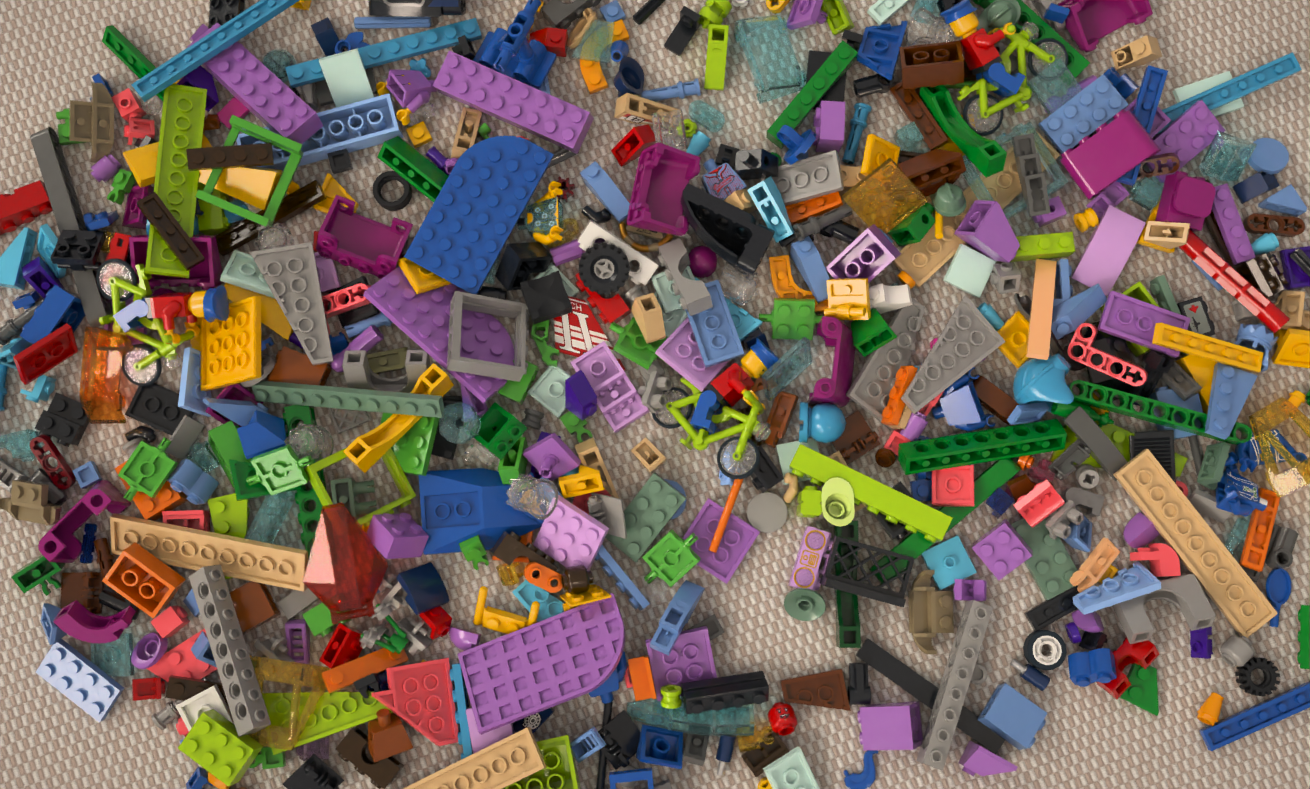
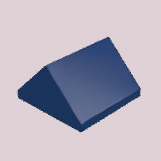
M642 725L636 758L640 762L682 769L683 732Z

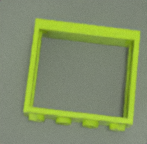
M391 448L382 456V459L402 497L344 526L317 472L348 458L343 452L345 449L304 469L338 536L345 533L348 537L358 531L356 527L362 524L365 527L369 526L373 515L394 513L393 508L399 505L402 509L411 504L410 499L416 497Z

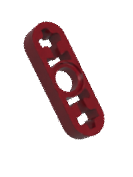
M39 435L30 441V449L55 486L59 489H67L72 486L76 481V477L50 437ZM43 442L44 446L40 448L38 444ZM47 451L51 452L44 456V453H46ZM49 457H54L57 460V467H52L49 464ZM60 468H62V471H60V472H58V473L55 472V471L59 470ZM66 476L68 480L63 482L62 478Z

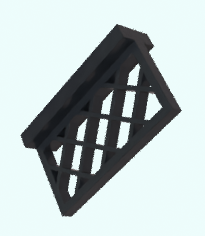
M835 536L824 575L821 576L820 584L904 608L906 601L904 596L915 558ZM839 542L846 543L850 549L849 552L842 556L837 551ZM865 548L869 557L860 562L855 552ZM883 553L889 562L879 567L875 557ZM852 554L857 564L847 569L843 559ZM900 559L908 560L906 569L899 572L894 563ZM872 560L877 569L866 574L862 565ZM840 562L844 572L839 575L830 574L832 566ZM891 565L896 575L886 580L882 570ZM859 567L864 577L856 581L853 580L849 572ZM879 572L884 582L874 586L869 578ZM897 578L901 582L899 592L892 591L889 585L890 582Z

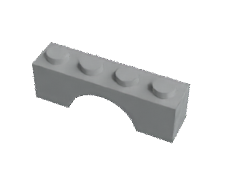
M678 238L658 246L660 253L657 256L661 267L665 266V275L668 281L672 280L673 284L671 285L675 295H680L679 302L682 309H687L689 315L693 316L712 308L711 296L703 280H689L682 276L683 271L690 265L688 252L682 240Z

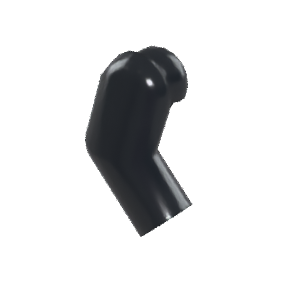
M587 205L581 212L589 220L591 219L597 224L606 223L611 219V213L606 208L595 212Z
M139 426L125 433L128 441L142 438L147 443H151L157 438L154 434L155 431L145 426Z

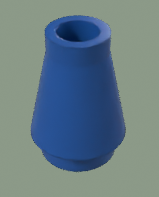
M617 40L611 44V59L615 62H620L624 57H627L629 47L624 41Z

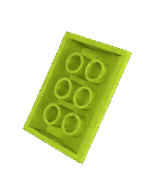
M569 735L537 741L547 767L503 788L581 789Z

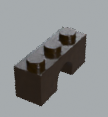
M504 531L490 551L509 566L517 557L525 556L528 557L529 563L538 562L554 571L558 569L553 564L555 562L553 558L547 554L541 556L537 553L539 549L529 542L527 545L520 542L522 538L513 531L510 534ZM535 570L532 573V577H537L539 571Z
M352 728L335 750L339 752L338 756L346 762L350 761L353 763L355 770L361 775L366 774L370 777L371 783L377 788H387L404 765L393 756L375 763L371 761L366 755L368 736L359 728Z

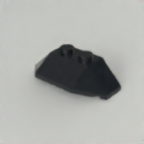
M1100 321L1094 322L1092 324L1095 325L1096 328H1098ZM1087 326L1084 334L1085 338L1091 337L1093 333L1092 329ZM1097 330L1098 333L1092 345L1093 347L1133 363L1126 340ZM1096 353L1093 355L1092 361L1095 365H1101L1103 357ZM1119 362L1113 363L1112 371L1117 374L1123 371L1122 364ZM1086 366L1090 381L1093 384L1127 393L1133 387L1130 384ZM1128 366V370L1125 373V375H1123V377L1126 378V376L1129 374L1133 376L1135 380L1136 373L1129 372L1131 367ZM1113 397V401L1119 400L1117 397Z

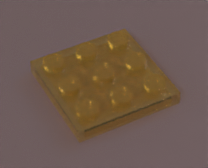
M891 158L887 159L842 195L843 200L869 227L875 224L877 228H880L885 233L889 232L928 202L925 195Z

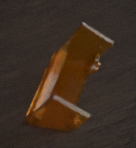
M86 327L79 389L80 402L91 424L126 423V418L122 413V408L126 405V399L121 394L120 381L123 356H126L128 351H134V347L127 335L98 327Z

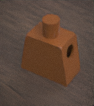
M386 708L377 711V719L368 723V749L374 763L413 749V745L399 716L395 713L390 714Z

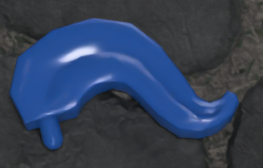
M867 750L864 753L863 772L859 774L851 773L849 775L848 771L844 770V775L846 776L844 777V782L849 789H867L873 784L876 777L873 754H878V750Z

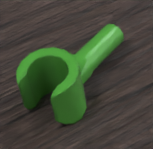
M483 123L478 128L479 135L484 140L489 138L488 134L491 132V129L486 123Z

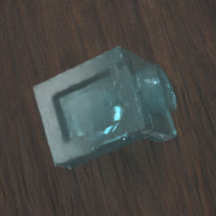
M207 441L203 443L197 442L189 448L190 451L187 458L198 465L204 472L209 473L217 468L220 463L208 448L209 443Z

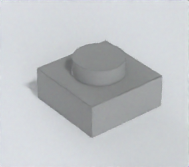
M657 359L652 362L648 370L640 365L637 366L646 382H649L652 371H657L661 376L665 374Z

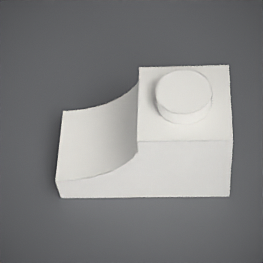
M881 283L869 287L870 310L876 308L880 314L913 305L908 284L887 286Z

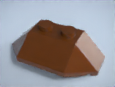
M934 149L897 164L883 184L889 200L914 202L936 193L938 188L945 185L946 182L954 184L960 175L966 171V167L960 152Z

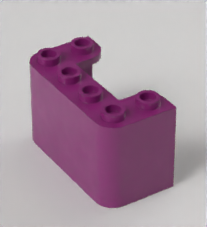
M1124 109L1113 116L1115 120L1110 124L1105 122L1096 129L1097 133L1092 137L1088 135L1078 142L1080 146L1075 149L1070 148L1061 154L1062 159L1060 162L1088 200H1092L1100 194L1101 190H1105L1109 185L1146 161V158L1153 157L1161 151L1131 110L1127 112Z

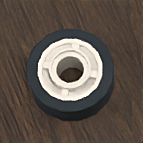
M1049 630L1032 632L1025 639L1023 646L1024 656L1028 663L1042 670H1054L1064 662L1067 654L1066 644L1062 637ZM1046 644L1049 651L1044 656L1041 653V647Z

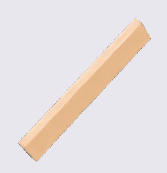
M1036 259L1026 354V357L1048 360L1057 261Z

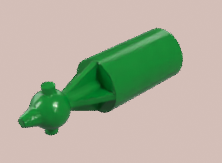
M1076 401L1070 404L1052 403V414L1066 417L1077 406H1080L1093 421H1098L1099 427L1114 424V421L1108 416V412L1099 415L1089 405Z

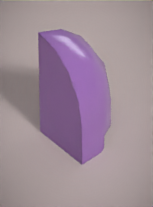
M1140 512L1127 523L1123 532L1125 541L1132 548L1144 547L1160 534L1154 524Z
M1078 609L1071 613L1073 621L1080 629L1091 633L1104 630L1101 618L1096 611L1083 615Z
M450 626L449 630L450 639L457 648L466 651L479 645L481 634Z

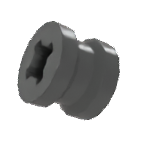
M525 408L524 413L526 415L521 423L527 427L540 430V421L544 418L545 414Z

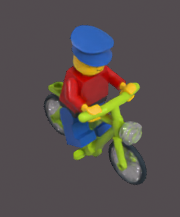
M962 0L940 13V16L944 17L945 23L950 25L956 37L962 36V39L959 40L962 54L973 75H976L977 79L970 87L967 84L958 91L960 95L957 97V100L961 101L972 91L976 90V95L971 97L964 106L963 119L977 134L987 136L994 133L1000 127L1004 108L1014 103L1016 107L1013 110L1017 113L1029 107L1028 103L1022 104L1021 102L1030 99L1032 96V90L1027 86L1025 51L1029 53L1028 66L1031 73L1043 81L1055 80L1065 72L1068 65V53L1064 45L1055 39L1045 38L1035 44L1030 42L1032 39L1035 40L1039 37V29L1033 22H1025L1019 33H1015L1016 27L1012 22L1006 23L1001 28H994L986 33L984 28L977 30L976 27H978L979 21L974 11L978 10V8L974 7L970 0ZM1007 37L1011 40V43L1000 55L994 44ZM1017 48L1018 73L1010 75L1011 61L1009 56ZM992 91L1004 99L999 101L996 97L987 94V92Z
M109 259L102 263L98 269L97 285L102 294L112 300L113 314L100 317V324L105 325L114 322L113 331L116 335H128L158 348L154 351L147 345L135 344L124 352L121 361L122 370L127 379L135 385L149 386L158 380L162 371L160 358L165 356L163 358V366H168V369L181 367L180 363L183 362V358L180 357V354L176 353V348L183 342L200 335L201 327L196 325V322H198L197 317H205L208 322H214L216 319L226 321L229 317L228 295L223 285L217 288H209L207 291L173 292L151 296L152 291L148 279H151V274L145 273L144 264L135 265L139 276L138 284L136 273L131 265L121 259ZM134 294L133 302L126 306L125 300H128ZM175 317H186L190 327L185 333L178 335L173 332V329H175ZM147 327L157 330L162 341L136 329Z
M756 338V343L750 347L751 350L741 358L740 362L742 365L732 364L706 387L708 390L701 392L688 380L681 378L680 381L692 390L693 395L689 396L685 390L677 387H671V390H664L663 394L667 398L666 406L658 408L657 413H652L655 422L664 428L673 429L682 426L689 436L686 440L681 438L679 441L689 450L693 448L690 445L691 443H693L694 448L702 451L707 449L710 443L741 433V436L725 441L717 454L719 469L725 476L732 479L747 478L755 472L759 465V449L750 440L751 436L754 435L757 441H761L762 439L766 440L771 433V425L769 423L757 421V415L763 414L766 408L763 403L758 401V396L750 390L754 385L751 378L758 379L767 370L772 374L774 366L781 364L782 361L759 338ZM741 398L748 405L752 406L748 416L732 409ZM693 406H695V410H694L692 419H691V421L689 422L688 419L690 418V416H691V414H692ZM731 418L743 422L722 431L716 426V424L729 421Z

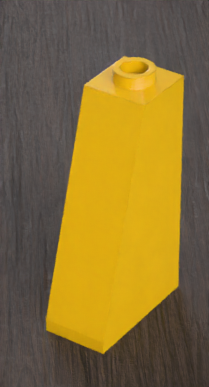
M254 166L225 168L214 189L261 210H266L283 171ZM213 169L199 170V182L206 185Z
M225 283L224 287L227 291L228 299L232 302L252 296L261 297V323L289 341L294 331L276 299Z
M1189 354L1175 362L1202 387L1198 394L1203 413L1207 414L1214 366L1218 362Z

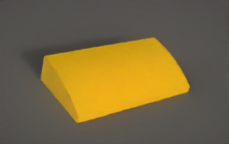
M203 134L202 148L212 147ZM159 142L123 152V156L140 188L155 183Z

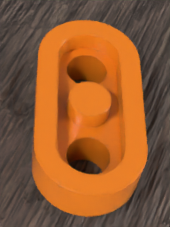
M531 562L525 567L524 577L529 583L550 593H557L563 588L560 573L538 562ZM538 570L539 575L532 577L533 571ZM553 579L557 580V584L555 586H551L550 584Z

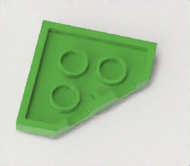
M383 413L380 425L393 414ZM423 416L391 447L405 473L421 476L427 475L439 418Z

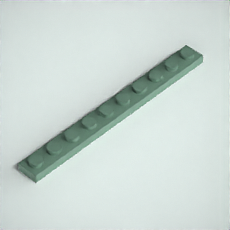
M260 381L252 386L255 399L258 402L443 418L445 415L442 396L273 381Z

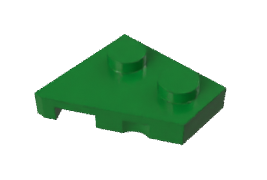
M1132 664L1127 675L1131 685L1119 698L1158 716L1157 669L1150 665L1144 669L1138 664Z

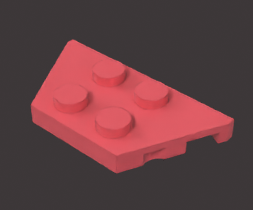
M205 628L166 652L156 664L146 669L169 682L171 675L201 680L203 677H207L217 671V667L196 659L191 651L201 632L206 633Z

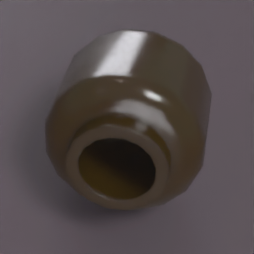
M584 565L567 567L564 574H561L564 591L567 590L569 594L587 592L590 584L593 583L592 572L587 571Z

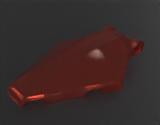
M344 503L325 505L322 507L308 563L303 576V583L330 610L332 624L363 616L371 617L375 614L373 599L388 568V563L371 543L369 536L355 517L350 514Z

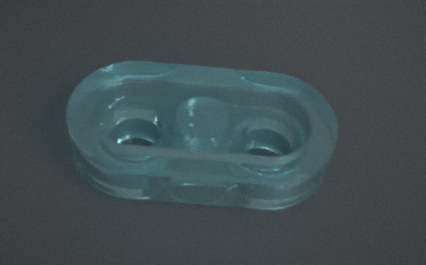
M696 100L690 104L688 113L693 121L711 132H718L724 127L725 118L721 112L701 100ZM700 110L702 113L697 115L695 111ZM716 120L718 124L713 125L711 122Z

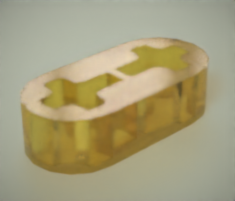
M567 218L558 224V227L564 229L559 234L563 238L561 241L558 240V244L553 242L547 245L550 249L569 242L579 233V225L575 219ZM574 224V231L568 230L565 232L567 230L566 225L572 226Z

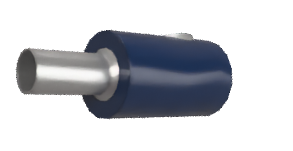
M1015 659L1010 662L1011 666L1021 672L1020 677L1039 690L1043 691L1048 686L1050 678L1045 673L1030 664L1024 666Z
M720 734L716 759L719 760L717 775L724 776L726 762H731L736 740L734 735Z

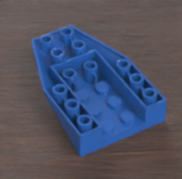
M473 468L427 471L426 476L419 475L422 529L429 535L423 551L424 555L462 552L459 543L477 535L480 537L485 549L490 550L504 531L509 534L513 531L517 535L522 536L540 528L542 525L510 505L521 485L502 484L498 471ZM537 489L545 520L548 513L547 496H542Z

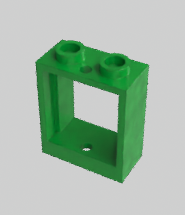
M494 402L469 434L502 460L527 430V427Z

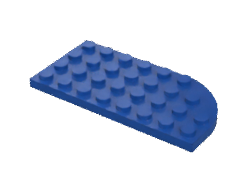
M516 136L491 137L468 148L457 160L404 257L459 288L477 295L551 163L554 154L527 139Z

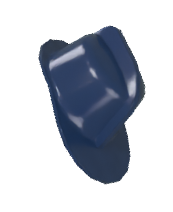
M624 57L621 60L619 71L614 77L613 83L618 90V97L626 93L640 95L643 92V69L631 57Z

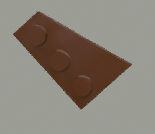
M841 668L780 680L784 702L851 711Z

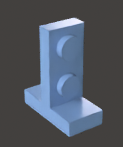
M1060 259L1056 264V299L1053 301V307L1070 299L1073 294V287L1070 285L1069 280L1072 268L1069 265L1068 259Z

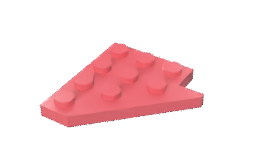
M449 658L386 668L389 690L371 693L372 697L435 745L443 746L458 742L459 731L455 719L456 709L452 696L453 686L450 679Z

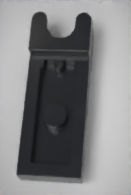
M1154 350L1150 351L1144 361L1147 364L1144 369L1148 374L1146 382L1140 386H1133L1129 391L1130 394L1149 398L1163 373H1168L1172 367L1174 360L1164 353L1158 354ZM1139 375V378L1137 379V381H1138L1139 379L1142 380L1143 377H1141V376Z

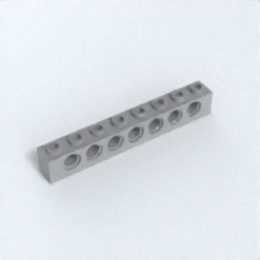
M221 565L205 566L189 576L190 583L238 737L256 733L271 724L222 567Z
M976 600L966 601L917 756V762L939 770L944 769L993 610L992 606Z

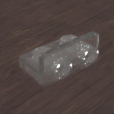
M682 110L652 114L656 143L659 142L679 150H686L688 146Z
M479 443L471 444L464 453L466 455L464 460L470 463H475L477 459L489 466L491 464L498 465L500 462L497 456Z

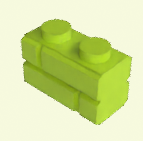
M805 486L797 494V503L799 505L797 506L796 515L798 517L815 518L822 514V505L820 504L821 491L817 490L818 487Z

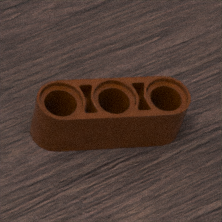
M979 375L977 379L973 380V384L981 406L1007 425L1013 426L1010 425L1007 419L1019 404L985 377Z

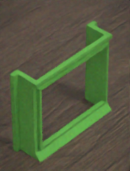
M232 115L229 120L232 128L223 146H234L239 133L242 132L291 153L264 215L261 216L213 196L212 193L223 169H213L204 190L198 189L195 197L267 227L268 225L272 227L303 157L301 150L303 145Z

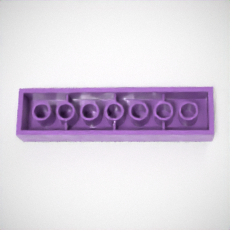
M219 23L214 24L210 29H208L205 33H203L200 37H198L195 41L188 45L187 48L196 43L197 41H199L200 39H202L203 37H205L206 35H208L209 33H211L212 31L219 28L221 25ZM238 41L201 65L272 132L303 144L323 127L317 113Z
M450 50L433 84V87L439 93L576 154H578L594 120L592 114L582 108Z

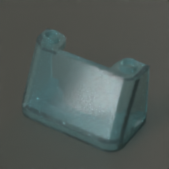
M780 15L743 18L735 21L734 36L736 42H740V47H743L754 77V85L757 87L758 92H760L756 94L759 104L801 91L805 86L804 82H807L805 71H801L788 37L786 20L784 17L781 18Z

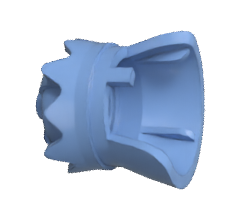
M1242 323L1238 329L1234 344L1264 352L1260 371L1263 372L1268 369L1269 352L1272 350L1278 337H1274V334L1264 324H1247L1245 326Z

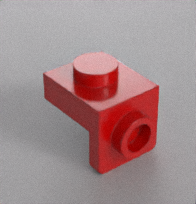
M441 606L419 615L432 629L430 634L432 640L443 637L449 632L452 617Z
M161 677L132 679V701L161 699V694H165V681H161Z

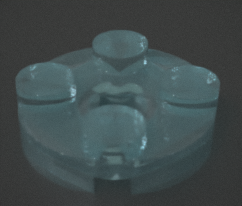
M461 402L447 405L445 407V415L443 418H439L440 434L449 442L456 444H465L472 438H475L481 426L480 417L477 415L474 407ZM461 417L464 426H460L458 429L455 423Z

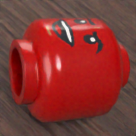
M783 702L775 703L767 714L772 731L781 736L794 732L798 724L793 707Z

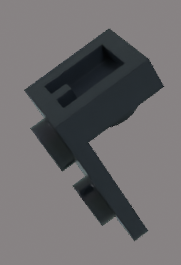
M684 6L680 11V21L668 37L664 47L674 54L681 56L700 26L701 15Z

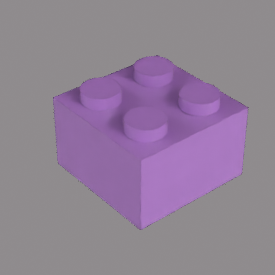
M821 101L819 108L816 107L813 116L816 139L812 144L816 145L815 152L827 153L834 150L838 153L840 152L844 142L845 102Z
M407 513L373 515L366 533V537L386 559L421 557L429 535Z
M1006 519L972 544V549L998 580L1005 577L1033 555L1032 549Z

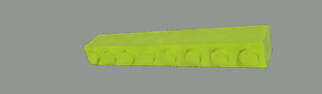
M802 444L799 445L789 465V468L792 469V474L800 478L806 476L811 479L810 482L818 487L824 485L831 478L838 477L846 480L853 488L855 505L859 506L861 503L867 506L866 510L873 514L886 515V520L894 524L900 522L906 525V530L915 534L918 531L925 535L924 538L933 543L943 540L953 519Z

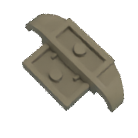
M91 82V102L70 100L69 141L91 142L90 162L97 163L102 157L108 156L114 144V103L111 95L102 83Z
M12 480L11 498H0V509L6 510L16 520L49 526L56 524L60 520V512L62 511L61 506L48 503L49 485Z
M935 570L920 572L913 581L911 590L908 591L909 633H912L914 642L925 654H937V650L932 646V637H936V633H954L953 591H935V587H930V579L935 574Z

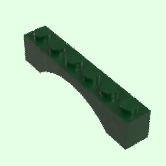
M852 521L846 526H834V537L838 536L859 542L858 521ZM839 542L837 551L842 556L849 552L850 549L846 543ZM852 554L843 559L847 569L857 564ZM840 562L835 564V575H839L844 572ZM856 568L855 570H853V571H851V572H849V573H850L851 577L853 578V580H856V581H857V568ZM835 589L836 647L861 648L858 597L856 594Z

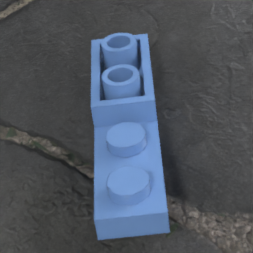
M687 580L681 585L659 621V627L650 642V648L668 656L670 655L705 588Z

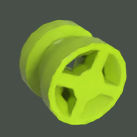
M678 685L662 686L661 694L663 698L661 699V706L668 709L681 707L682 700L680 695L682 688Z

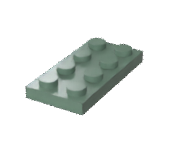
M654 472L624 510L627 538L606 534L605 538L634 562H638L687 497Z
M1048 517L1033 528L1024 518H1021L1011 523V526L1033 551L1032 557L1026 560L1025 564L1044 599L1050 600L1074 587L1070 583V578L1078 570L1060 537H1057L1055 540L1050 538V532L1045 526Z

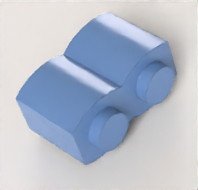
M189 459L181 460L167 479L173 490L177 492L182 491L187 496V500L195 505L206 503L219 485L217 480Z

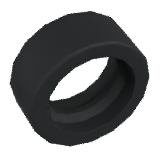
M387 171L380 174L373 183L372 192L374 198L381 207L389 211L403 209L412 198L411 184L395 171ZM391 180L401 182L404 187L402 197L394 202L386 201L381 194L383 185Z

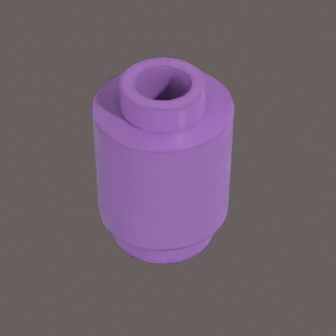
M109 154L107 157H102L91 167L93 170L91 174L98 182L103 180L106 183L118 173L122 165Z
M919 411L915 414L911 413L905 430L902 429L900 434L912 442L916 438L918 439L928 424L925 420L927 416Z

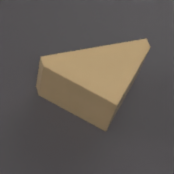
M1148 221L1144 241L1166 249L1185 245L1188 239L1190 223Z
M646 437L630 450L650 474L666 462L665 456Z

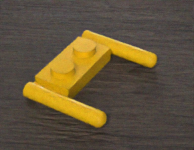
M486 586L480 587L473 620L475 625L482 624V627L509 634L536 623L540 608L539 602L534 601L532 603L529 619L527 620V617L490 606L486 608L485 602L488 588Z

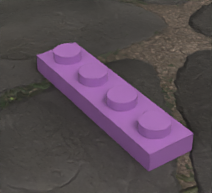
M1228 184L1216 186L1212 211L1233 265L1256 258Z

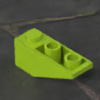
M709 24L704 89L724 90L729 25Z

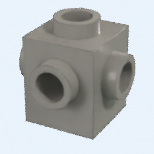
M1014 262L993 264L990 281L992 285H995L998 293L1019 292L1022 276L1020 269H1017Z

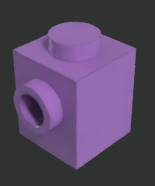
M1059 196L1049 199L1051 213L1032 216L1034 222L1038 223L1039 228L1060 220L1067 214Z

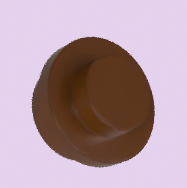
M881 448L876 452V462L879 466L887 468L895 463L896 456L891 450Z

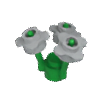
M391 601L387 604L384 602L377 604L374 609L375 614L371 617H377L379 621L386 618L398 635L393 633L389 637L387 635L389 629L385 627L386 622L383 621L380 625L376 624L374 627H370L368 631L364 630L360 635L363 649L366 647L371 649L374 644H377L392 653L400 654L409 640L405 638L407 633L402 631L389 615L393 611L390 607Z

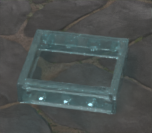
M1031 122L1025 125L1020 123L1012 129L1011 133L1007 135L1002 133L996 137L995 141L1000 146H1003L1012 141L1011 137L1034 133L1036 153H1039L1041 162L1053 179V182L1047 185L1048 196L1062 189L1068 183L1067 178ZM964 155L963 160L966 171L963 173V176L978 200L994 201L972 166V162ZM1022 199L1004 209L1003 212L1006 218L1009 219L1027 209L1025 200Z

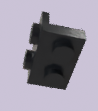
M760 445L758 447L760 453L759 465L751 477L753 478L752 483L754 487L764 493L784 478ZM755 450L745 454L744 462L740 464L745 473L755 463Z

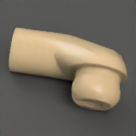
M788 472L784 476V482L789 484V488L784 494L783 500L791 503L799 491L797 475Z

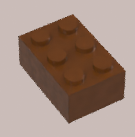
M960 41L899 47L903 89L964 83V59Z

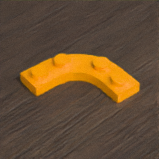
M622 19L594 31L587 38L581 49L580 69L590 94L608 88L600 67V58L604 51L610 48L614 41L629 40V34Z
M789 255L769 257L771 282L779 298L815 299L811 291L799 288L794 282L791 275ZM815 299V313L824 312L825 308H829L828 299L819 303Z

